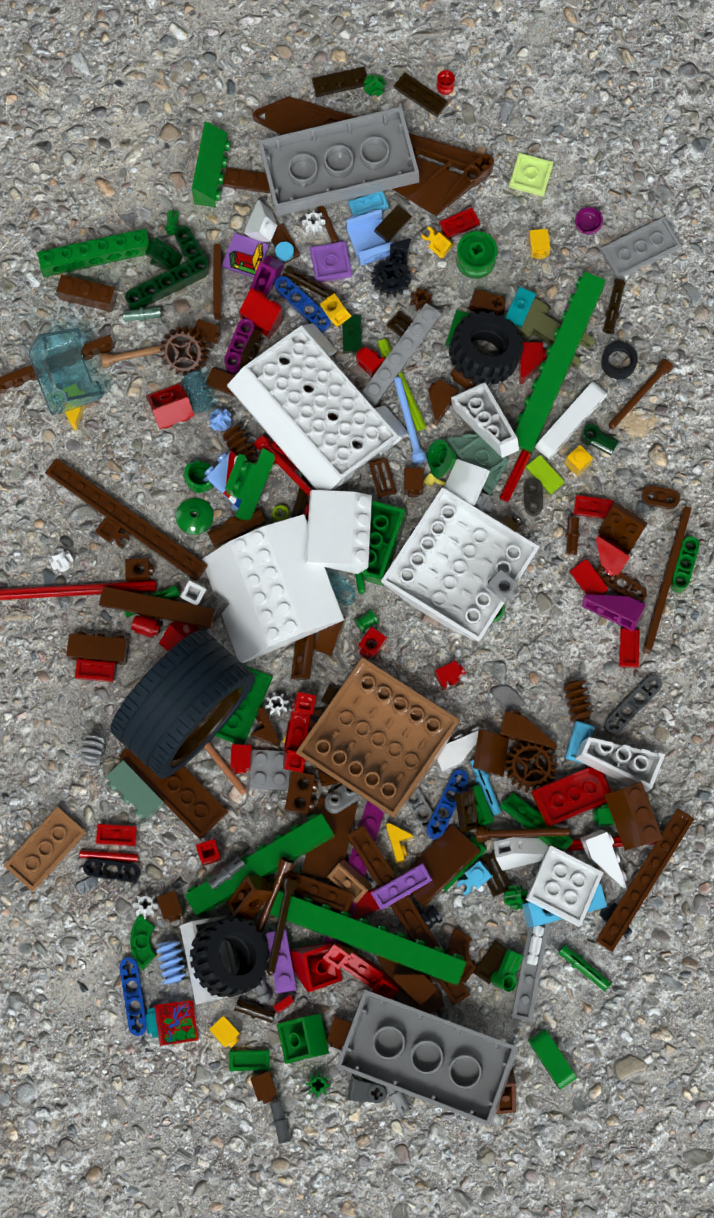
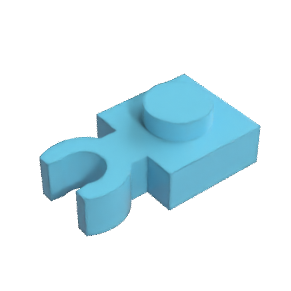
M479 861L465 873L468 879L460 880L457 883V887L466 884L467 890L463 894L467 895L471 893L473 886L479 889L493 875L482 861Z

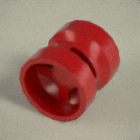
M443 70L438 74L436 89L440 94L449 95L453 92L454 74L448 70Z

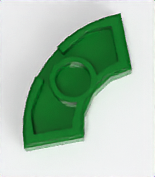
M140 914L131 930L130 945L134 960L144 971L157 956L151 946V935L156 927Z

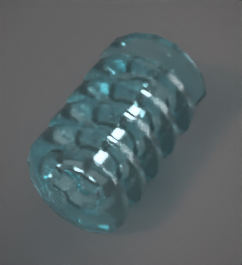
M201 371L191 372L181 380L194 413L207 412L216 407L215 403L209 404L213 397H206L210 394V390H204L208 387L206 383L201 384L205 380L204 377H198L202 374Z

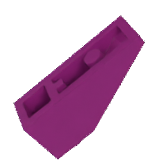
M586 594L582 607L634 632L644 614L646 605L640 600L628 596Z

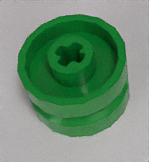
M479 231L470 232L463 236L457 246L456 264L458 270L463 275L472 279L486 277L493 271L497 258L495 240L490 235Z

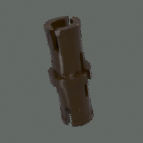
M239 998L234 1011L250 1015L252 1019L258 1018L271 1024L276 1014V1011L260 1007L258 1003L252 1004Z

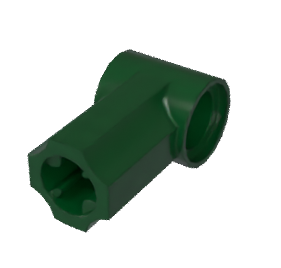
M594 424L586 425L580 436L583 444L592 445L610 456L619 440L600 431ZM586 432H592L594 438H589Z

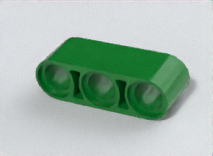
M686 537L682 542L670 584L671 589L676 593L685 591L690 583L700 546L698 539L695 537ZM685 544L693 545L694 550H688ZM680 562H687L689 564V568H683ZM675 580H683L684 586L677 585Z
M545 1029L528 1039L532 1049L559 1090L577 1079Z

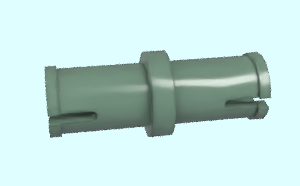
M160 306L123 310L124 322L135 320L143 322L146 319L162 318Z

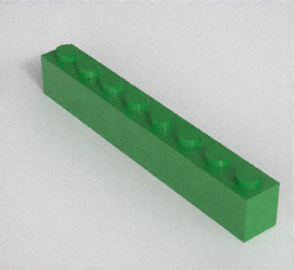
M317 813L307 818L308 822L303 825L297 824L290 829L291 832L286 835L280 834L276 836L271 844L259 846L256 849V853L252 855L246 854L241 857L246 866L235 873L231 880L227 879L215 890L206 881L213 875L207 877L202 885L198 886L196 884L190 887L185 897L195 915L201 917L228 901L247 875L266 878L278 871L277 863L280 857H286L295 861L335 837L322 813L319 815Z

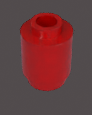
M136 615L131 626V630H134L135 633L152 639L154 636L159 635L161 629L159 620L143 615Z

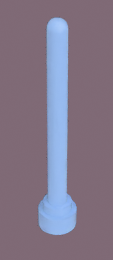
M397 376L394 379V383L413 448L412 463H423L427 461L426 453L423 452V449H420L402 380Z

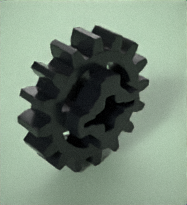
M386 258L385 263L379 261V267L374 266L375 272H371V277L373 278L371 279V284L375 285V291L380 290V296L386 293L387 298H389L390 294H393V297L396 298L397 293L403 295V289L408 290V284L411 283V278H409L411 272L407 271V265L402 266V260L397 263L395 258L390 262ZM379 276H380V279L383 280V283H382V284H381L380 281H379Z

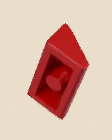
M587 559L570 571V574L585 594L604 595L607 593L608 587Z

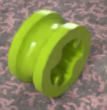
M283 505L275 506L272 511V519L275 522L286 520L289 517V510ZM278 510H281V512L285 513L286 515H283V518H280L275 514L278 513Z

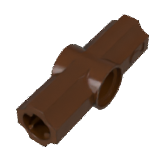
M257 507L250 520L244 521L233 516L226 520L225 524L208 531L207 534L213 546L217 547L231 539L247 534L248 531L263 525L266 521L261 510Z

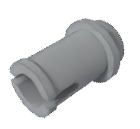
M504 99L500 103L501 110L498 122L509 124L514 105L512 100Z
M263 979L260 981V985L255 988L258 997L256 1000L260 1004L271 1001L270 997L272 996L268 993Z

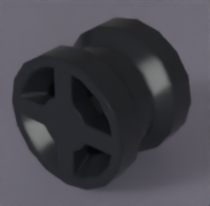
M433 904L429 906L428 910L419 912L429 929L433 928L434 924L443 921Z

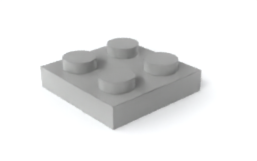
M252 750L250 790L288 791L290 770L283 769L284 751Z

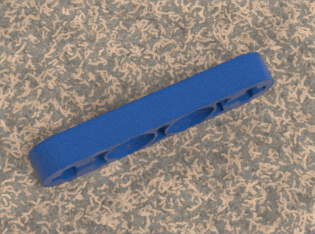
M281 276L276 279V292L310 324L314 323L321 332L329 329L330 319L316 303L289 278ZM280 283H286V287L289 290L288 295H286L287 290L284 287L280 289ZM299 294L301 300L294 302L291 300V296ZM307 306H312L314 308V312L312 314H306L304 312V308ZM317 313H319L318 318L321 321L325 319L326 325H319V320L316 318Z
M464 770L454 771L443 790L426 826V835L430 839L440 838L446 830L456 808V800H448L446 793L448 791L457 793L465 789L469 778ZM460 775L462 776V781L458 784L457 788L453 787L457 781L455 777ZM445 808L448 811V817H440L438 809ZM437 821L441 822L437 828L439 832L433 834V829L431 828L436 825Z
M125 958L120 963V975L128 1027L133 1035L141 1036L146 1033L147 1025L139 967L134 959ZM130 961V964H134V968H131V974H136V978L125 980L124 976H129L128 970L124 969V966ZM130 981H135L138 985L137 990L133 993L128 992L126 988L127 983ZM133 1001H138L141 1005L140 1010L136 1013L131 1012L129 1008L130 1003ZM142 1014L143 1018L138 1019L139 1023L144 1026L137 1033V1030L133 1029V1026L136 1025L135 1018L131 1020V1016Z

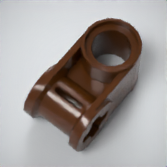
M476 289L473 292L468 308L475 313L485 311V313L496 311L495 315L500 316V314L503 315L505 312V300L500 295Z

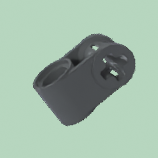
M350 1080L347 1100L381 1103L386 1099V1089L381 1085L357 1080ZM377 1088H380V1092L383 1093V1096L379 1097L378 1100H375V1096L372 1095V1091H376Z

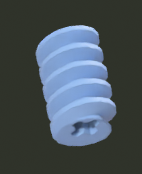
M169 941L156 945L161 946L156 950V953L163 954L158 957V961L164 962L159 968L166 970L161 973V977L167 978L162 982L163 985L183 981L182 978L187 975L184 972H180L185 965L178 963L183 960V957L177 956L182 949L175 948V946L180 944V941Z

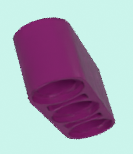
M250 319L239 321L224 358L225 368L231 374H236L241 370V354L254 330V323ZM245 327L251 329L249 332L242 331V329ZM237 344L244 345L241 349L235 348ZM232 360H236L238 362L236 365L228 364Z

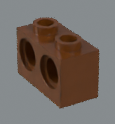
M291 772L285 812L308 816L309 811L313 812L315 800H311L312 792H316L318 781H315V775ZM301 780L309 782V786L306 789L299 788L298 783ZM303 799L306 804L303 808H297L294 805L295 801Z

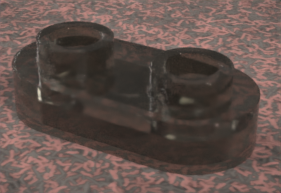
M537 478L527 479L523 486L524 510L530 516L539 515L543 509V487L541 481ZM529 487H535L536 490L532 492L529 490ZM530 505H535L537 508L532 510Z

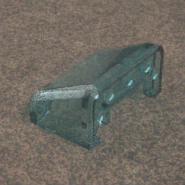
M79 328L38 334L29 348L30 362L52 415L65 413L100 400L104 396L103 385L99 381L92 382L81 350L83 345H85V338Z

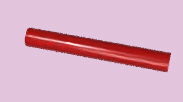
M80 850L79 858L138 862L139 854Z

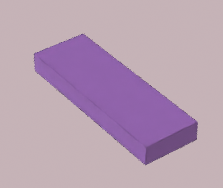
M422 863L373 891L371 895L381 911L433 880Z

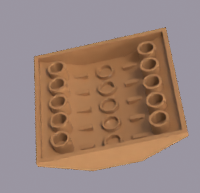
M362 657L298 748L296 754L394 818L428 774L460 720Z

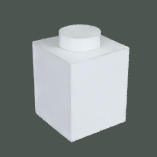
M188 577L180 597L194 605H198L206 591V586Z

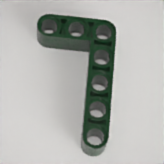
M179 226L175 230L176 243L186 262L128 290L125 294V299L130 310L146 307L205 278L209 274L208 261L187 226ZM181 235H187V236H188V237L185 238V239L179 238ZM190 250L196 251L194 254L188 253ZM198 265L205 266L203 269H196ZM182 273H187V274H188L187 277H184V278L180 277V275H181ZM166 281L172 282L168 286L163 285ZM150 289L155 290V292L152 294L147 293V291ZM134 297L139 298L136 302L130 301Z

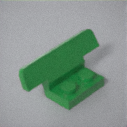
M262 448L256 464L248 462L245 455L238 454L225 487L228 495L241 500L235 517L244 521L252 518L275 460L274 455Z

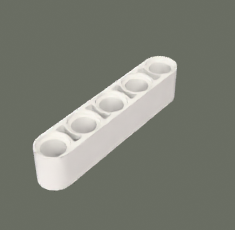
M594 381L591 382L539 440L535 448L550 460L600 405L608 392Z

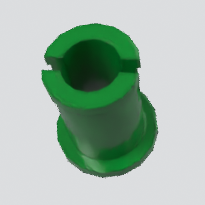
M173 210L167 212L165 231L168 235H175L179 216L177 211H174V215Z

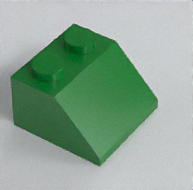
M321 1014L305 1016L277 1024L285 1064L329 1054Z

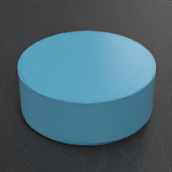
M280 242L275 248L276 257L281 261H289L294 255L293 246L289 242Z

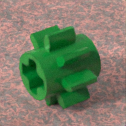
M371 73L365 78L363 87L369 96L376 95L379 97L384 93L386 82L381 75H373Z
M509 886V891L504 893V902L507 906H510V909H523L522 904L528 902L526 900L528 893L525 889H522V886Z
M318 1072L316 1078L310 1075L312 1081L311 1083H306L307 1086H311V1090L308 1093L316 1092V1098L319 1097L321 1092L327 1095L325 1088L331 1087V1085L325 1082L328 1076L322 1079L320 1078V1072ZM317 1079H321V1083H324V1088H320V1091H316V1087H313V1083H316Z

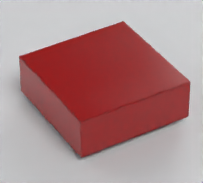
M289 995L273 1007L277 1013H280L294 1004V1000Z

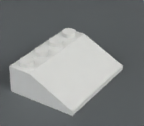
M310 491L306 563L359 574L368 568L371 495L350 491Z

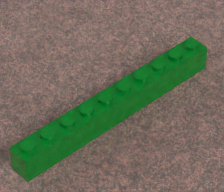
M584 272L583 277L579 276L575 285L578 287L575 294H571L568 304L571 305L568 311L564 310L561 328L557 327L554 333L555 342L553 345L550 344L547 349L546 355L549 356L546 362L542 361L539 379L535 378L531 389H534L531 396H527L524 403L526 409L524 413L520 412L516 423L519 425L517 430L513 429L518 440L519 450L527 451L531 455L533 454L604 289L605 279Z
M278 891L270 912L272 916L279 918L284 895L280 891ZM292 893L287 922L459 986L467 964L466 961H463V956L455 953L452 956L447 955L442 948L434 946L431 949L426 947V943L421 940L415 939L414 942L407 940V935L396 932L394 935L389 933V929L384 926H370V922L365 919L359 918L358 921L350 918L351 914L340 911L338 914L333 912V908L328 905L321 904L320 907L313 904L314 900L303 897L301 900L295 897V893Z

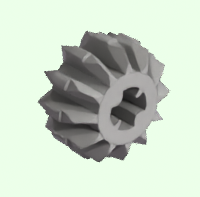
M88 732L86 734L81 751L82 763L91 766H98L100 764L105 745L104 735L96 732Z

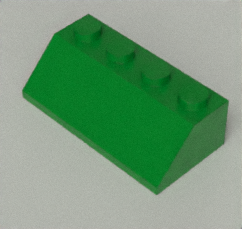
M204 122L192 184V194L195 205L216 208L217 201L221 200V190L219 188L220 184L223 185L225 174L222 172L223 168L227 167L228 157H226V151H230L231 140H228V134L209 122Z

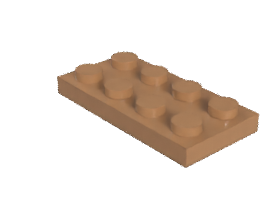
M57 806L8 860L4 867L32 892H35L87 832Z

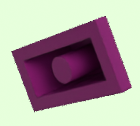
M269 255L266 256L258 265L250 289L260 290L267 298L275 285L276 279L281 274L284 263Z

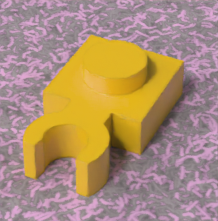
M427 227L430 235L427 237V235L422 234V239L430 241L431 243L428 247L440 258H444L454 243L442 232H438L436 235V230L433 227Z

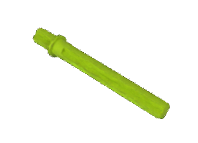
M384 338L378 341L377 344L382 357L386 359L392 349L388 340ZM401 371L398 377L402 380L416 431H422L426 428V424Z

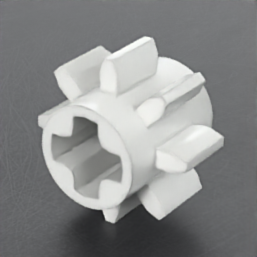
M314 210L310 214L306 213V220L302 221L303 225L306 226V232L311 231L314 235L318 231L322 232L321 225L326 224L325 220L322 219V213L317 214Z
M63 548L54 550L51 553L52 558L49 559L53 570L58 569L59 572L68 570L72 566L70 562L74 561L69 550L64 551Z
M274 692L271 699L266 698L269 705H266L265 709H271L270 716L275 713L281 717L282 711H288L284 705H288L289 701H283L284 694L276 696ZM279 701L281 707L277 706L274 708L273 702L278 703Z
M147 893L143 897L137 896L138 903L133 904V908L138 909L136 916L141 914L144 916V919L149 915L154 917L153 909H158V904H153L155 896L150 898ZM144 903H148L147 909H143Z

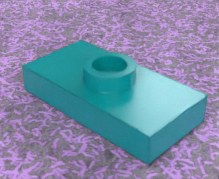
M519 287L505 319L513 322V325L522 328L536 293Z

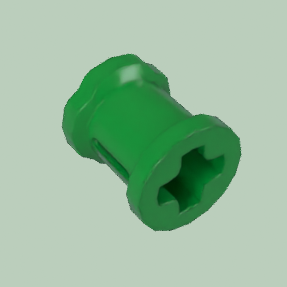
M368 609L367 613L360 618H354L355 624L362 633H365V630L373 624L377 625L379 623L371 609Z

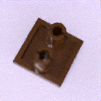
M615 503L597 533L630 553L648 523Z

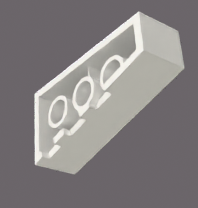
M486 383L451 397L454 411L502 458L519 450L517 437Z
M588 737L581 742L575 759L629 786L642 781L645 792L653 787L665 754Z

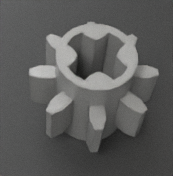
M480 493L474 507L485 514L486 512L490 514L494 505L491 502L492 497L485 493Z

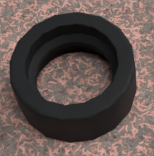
M624 342L610 344L605 349L601 359L604 373L616 380L629 377L634 372L638 362L635 349ZM615 351L624 352L630 358V365L625 370H616L610 366L609 356Z

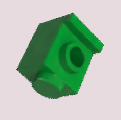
M601 805L600 809L592 810L593 822H596L597 827L616 826L608 805Z

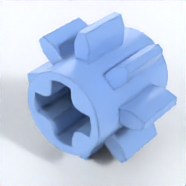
M217 408L213 410L209 415V421L211 422L209 426L215 431L217 429L219 431L227 430L232 424V419L230 418L232 414L227 409Z

